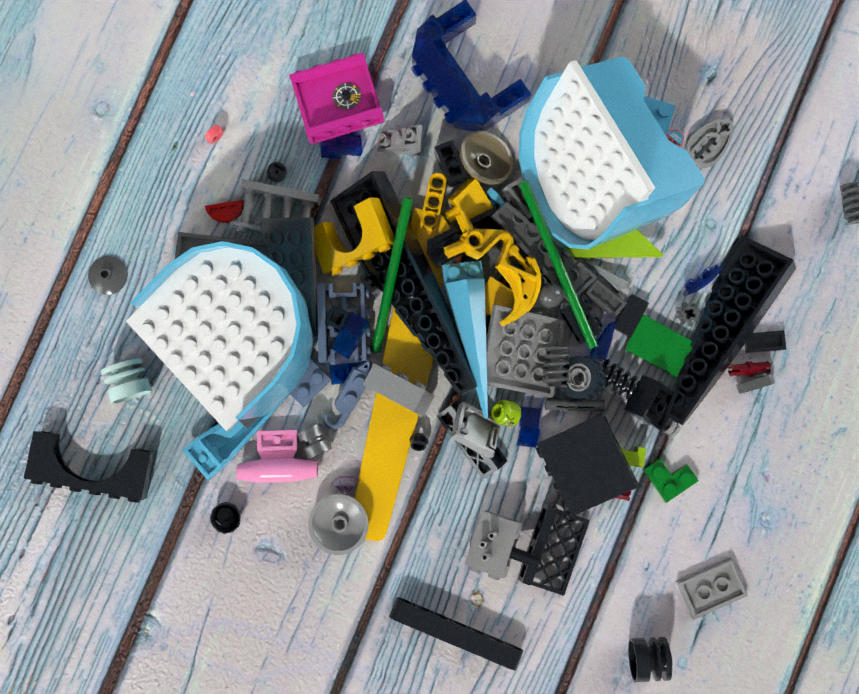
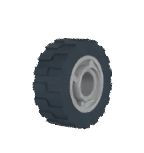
M589 356L569 358V364L563 366L569 370L562 374L568 378V380L562 381L563 384L567 385V388L562 387L563 392H566L567 396L578 400L593 399V397L598 396V393L603 390L606 378L604 368L600 365L601 363Z

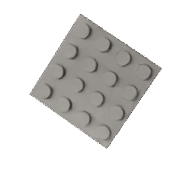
M493 305L486 341L487 386L553 398L555 387L547 386L548 384L542 382L543 379L548 378V376L543 374V371L549 370V368L543 366L544 363L549 362L544 356L550 354V352L545 351V347H562L566 321L526 312L519 319L501 327L499 321L505 319L513 309Z

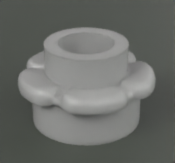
M669 418L666 420L662 431L666 433V436L671 437L672 435H677L681 427L679 423Z

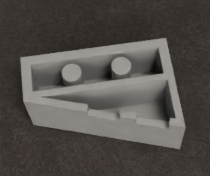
M383 363L381 366L373 364L363 385L424 417L434 398L433 394L425 391L426 386L417 381L414 384L408 382L409 377L400 372L397 375L391 373L392 368Z

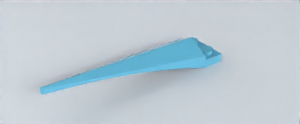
M481 261L442 265L444 287L471 372L477 385L476 391L483 416L487 419L485 279L483 277Z
M290 394L268 415L259 417L249 428H246L240 421L229 431H226L220 424H217L194 439L182 451L205 478L211 480L232 461Z

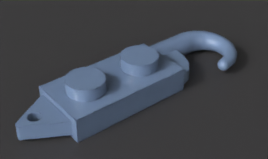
M368 360L356 368H352L335 399L334 405L342 413L338 421L330 423L327 419L328 413L324 414L323 423L329 429L341 428L356 407L366 388L363 383L370 372Z

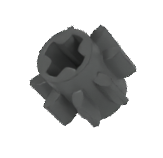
M687 302L682 303L683 309L680 307L676 308L678 316L675 319L679 318L681 321L680 325H684L687 322L690 327L693 326L692 320L696 322L700 320L697 315L701 311L694 308L695 303L688 306ZM689 311L688 315L691 317L686 318L687 314L685 312Z

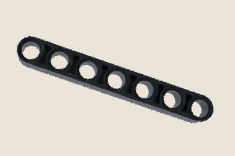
M396 597L389 614L391 619L514 671H516L524 652L515 645L400 597Z

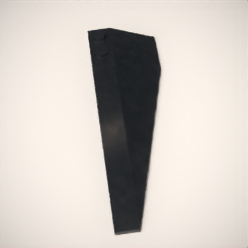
M743 235L740 236L719 267V276L712 286L710 298L705 305L706 309L691 343L693 348L684 362L685 366L682 374L679 376L678 385L673 392L665 414L667 417L682 426L685 424L737 356L796 270L794 259Z

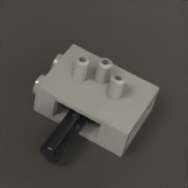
M482 510L465 565L470 566L469 570L481 573L483 571L489 573L488 577L499 580L507 576L512 559L538 568L541 557L516 548L523 523L487 510Z

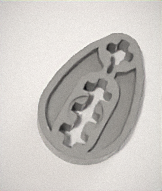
M726 118L714 120L699 128L687 140L685 150L688 151L697 167H711L726 152L733 135L734 126L731 120ZM725 124L727 126L726 130L718 135L721 126ZM712 138L714 140L713 144L696 160L694 158L695 153H698L708 143V140Z

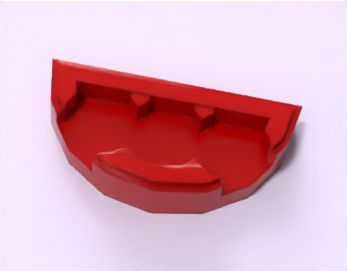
M239 200L206 205L205 209L213 220L220 223H229L235 221L241 215L244 209V201Z

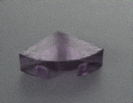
M340 476L332 484L343 494L348 495L360 480L354 476Z

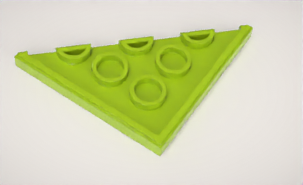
M638 230L591 249L569 248L567 245L562 248L571 254L570 256L574 259L662 258L664 255Z

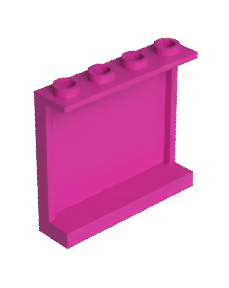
M364 52L352 54L350 57L335 59L327 64L315 65L307 70H298L289 75L310 145L385 122ZM343 83L356 85L361 93V100L358 105L349 110L338 108L332 99L335 88Z

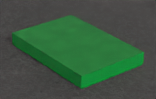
M643 315L624 350L677 377L687 355L690 354L693 347H691L692 340Z

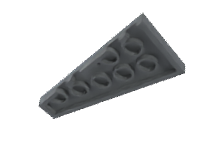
M313 217L255 218L257 225L260 226L263 242H266L269 258L288 272L305 299L313 337H317V276Z

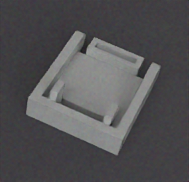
M463 401L457 408L451 439L488 458H492L497 446L500 431L498 428L500 425L495 423L492 416L488 415V418L485 419L481 410ZM463 418H466L465 426L461 428Z

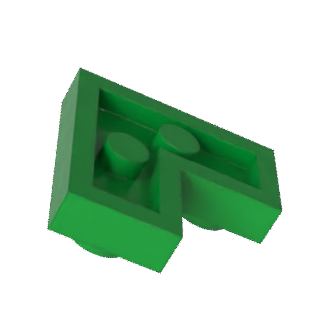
M657 459L642 469L665 503L699 481L688 464L683 465L670 474L661 459Z

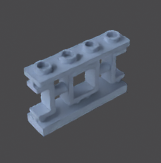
M362 282L353 283V293H334V284L317 283L319 363H336V353L354 352L355 362H365L367 357H371V346H367V338H370V326H366V318H370V308L366 307V299H369V290ZM358 290H360L361 316H358L357 308H348V298H358ZM327 291H329L330 299L340 298L341 309L353 314L354 332H335L334 327L324 323L327 318ZM359 329H361L362 355H359V348H349V337H359ZM328 330H330V337H341V348H331V356H328Z

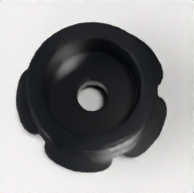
M421 433L412 435L410 437L411 448L415 451L425 450L426 445L429 443L428 438Z

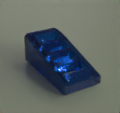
M611 321L606 325L597 340L598 346L592 348L589 357H593L598 361L606 360L616 326L615 322Z

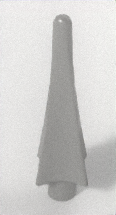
M589 259L585 260L586 264L593 268L617 294L620 291L625 295L630 292L631 288L625 285L627 280L610 273Z

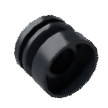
M651 637L649 647L644 638L629 639V666L634 683L649 682L651 672L655 681H661V678L664 681H670L672 678L673 662L666 637H658V640L655 637Z

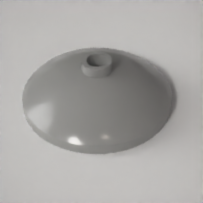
M333 494L321 499L312 509L308 523L310 536L316 546L322 551L333 555H344L357 549L365 540L369 526L367 513L361 503L355 498L344 494ZM339 519L344 521L343 527L338 525Z

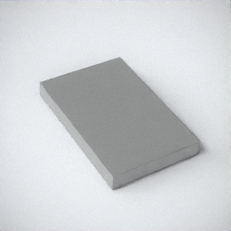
M731 558L676 581L692 619H697L748 596Z

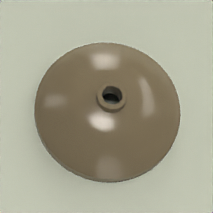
M475 131L468 134L461 143L460 158L467 172L478 181L496 185L504 182L511 175L514 166L513 156L508 146L498 136L486 131Z

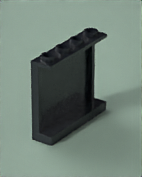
M604 412L537 443V454L540 458L544 459L546 463L545 470L548 476L553 477L555 481L553 483L554 489L557 494H561L564 500L562 501L563 507L566 512H570L571 516L638 488V481Z

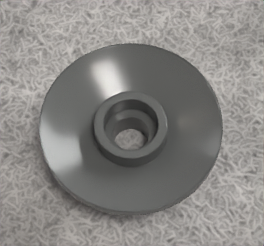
M104 256L95 260L88 272V279L92 288L104 295H112L119 292L125 286L128 277L124 263L112 256ZM105 271L108 272V276L106 278L103 277V273Z

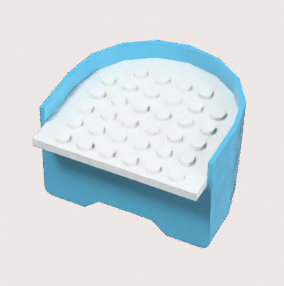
M618 57L580 67L577 60L569 62L564 72L545 76L527 108L520 129L519 162L523 182L529 181L551 235L569 248L591 249L661 220L681 209L705 182L702 173L688 151L670 142L644 102L646 86L631 62L625 57Z
M224 241L192 247L167 264L130 302L133 306L140 307L126 322L226 431H229L239 420L268 415L297 386L310 365L313 334L306 301L288 272L253 247Z

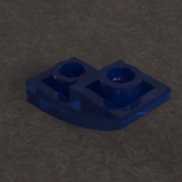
M341 135L321 141V158L340 159L342 155L361 156L363 153L361 135Z
M717 265L710 268L707 267L701 274V277L690 278L683 287L685 291L682 295L688 296L704 288L720 273L722 268Z
M352 312L339 332L332 350L349 359L360 344L359 339L369 327V321Z
M369 361L370 370L372 368L371 361ZM364 362L329 365L331 384H344L352 368H356Z

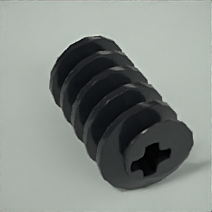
M606 359L601 364L606 375L605 387L613 384L612 391L619 388V395L626 392L625 399H629L637 387V376L634 375L630 378L631 373L629 371L623 374L624 368L620 367L617 369L616 363L610 366V360Z

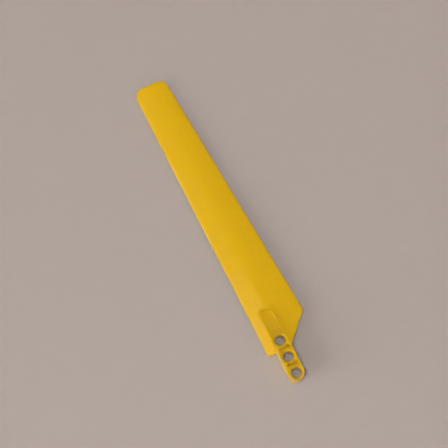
M434 173L429 178L423 209H413L410 225L441 289L443 285L442 269L440 266L436 268L426 253L427 240L451 228L441 214L446 190V178L441 173ZM435 180H440L443 185L441 187H434L432 183ZM435 198L439 201V204L437 206H430L429 200ZM432 217L435 219V223L427 225L424 222L425 219ZM393 307L382 363L392 368L391 373L397 375L400 372L409 377L408 382L414 384L417 381L427 387L434 358L428 351L423 349L420 345V340L417 336H413L396 314V309ZM377 392L354 497L361 503L367 513L369 526L365 539L372 541H381L387 534L411 446L410 437L414 435L419 414Z

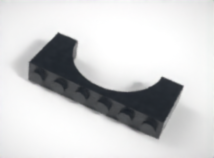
M33 431L24 479L31 480L30 483L42 485L43 482L50 483V487L53 488L67 486L70 491L81 492L82 489L89 490L88 494L91 495L105 493L108 494L109 498L120 499V497H126L129 502L140 503V500L147 499L156 452L138 448L131 449L126 463L115 475L101 481L89 480L74 473L65 463L60 451V434Z

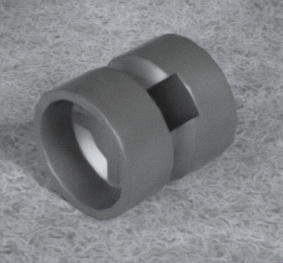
M321 423L297 433L301 444L306 445L304 450L308 459L332 449L328 438L323 437L325 432Z

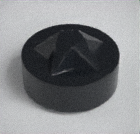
M273 162L267 169V177L273 182H282L287 175V169L282 163Z

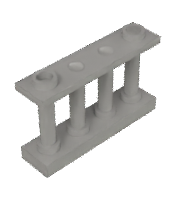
M242 179L240 187L247 196L241 222L232 221V225L241 233L248 234L249 231L262 233L260 226L248 224L254 196H257V194H262L266 198L262 218H270L273 200H276V198H281L285 202L281 218L290 217L292 204H295V202H300L304 206L302 217H310L311 208H314V205L319 206L321 198L313 193Z

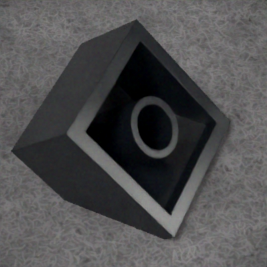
M642 375L624 410L661 431L668 418L665 414L673 391L662 382Z

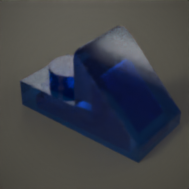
M521 406L517 446L536 448L540 433L541 409Z

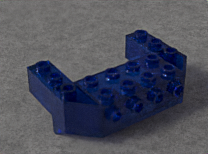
M463 0L437 18L434 14L431 15L417 29L412 52L411 70L416 77L420 76L423 81V88L427 93L430 92L433 95L434 104L438 109L441 108L445 114L443 116L449 125L452 124L456 129L472 132L486 131L530 102L532 94L521 78L492 98L488 92L480 96L446 47L447 42L476 24V13L467 0Z

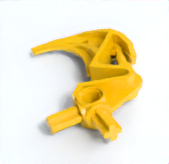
M466 212L455 216L463 235H461L460 241L444 247L445 255L451 258L465 252L466 255L478 260L500 239L503 240L504 244L495 268L511 286L514 305L512 312L499 322L502 327L519 319L531 310L540 292L541 273L535 258L528 256L525 263L524 258L518 252V247L514 245L513 236L510 232L497 229H474ZM470 237L476 240V246L470 244ZM514 256L518 263L522 264L525 268V272L511 266L509 257Z

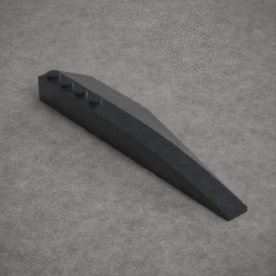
M371 171L330 200L353 250L358 247L362 239V227L354 206L368 198H380L395 237L401 204L385 171ZM408 221L391 304L396 309V314L413 336H417L420 340V345L423 349L428 351L434 358L433 362L436 366H440L444 371V376L459 395H462L476 388L477 385L450 310ZM390 245L391 249L380 253L378 251L374 253L375 256L371 259L359 261L362 270L373 279L375 286L382 292L385 286L393 245Z

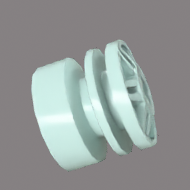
M142 359L118 361L100 371L102 376H110L104 379V384L115 385L107 390L111 404L135 399L152 392L149 379L138 378V376L146 372L145 368H138L143 365Z

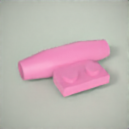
M298 430L257 431V451L261 459L237 464L236 474L237 479L258 483L296 482L318 477V462L294 458L298 451Z

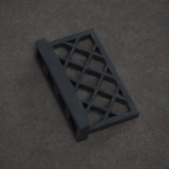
M543 504L527 552L541 557L542 554L549 551L553 560L544 565L540 561V567L538 568L523 563L517 579L524 584L533 585L564 596L590 520L577 515L571 516L568 512ZM556 513L563 515L565 523L557 527L554 523ZM577 520L583 522L581 530L574 533L570 524ZM568 526L571 535L562 539L558 530ZM555 532L559 541L550 546L547 541L548 536ZM574 539L576 543L575 548L568 552L564 543ZM561 545L565 554L555 558L552 549ZM567 557L569 561L568 568L561 571L557 562ZM555 564L558 573L549 577L545 568ZM543 570L546 579L541 582L533 581L535 574ZM559 576L563 581L561 589L554 588L551 583L552 580Z

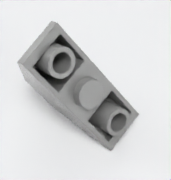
M422 125L379 132L377 151L403 155L421 153Z

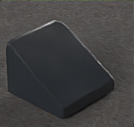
M332 305L324 323L346 332L353 314Z

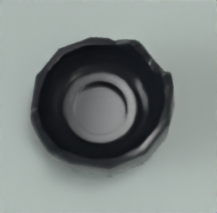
M223 502L217 504L212 509L210 521L217 532L223 534L231 533L240 525L241 514L235 504Z

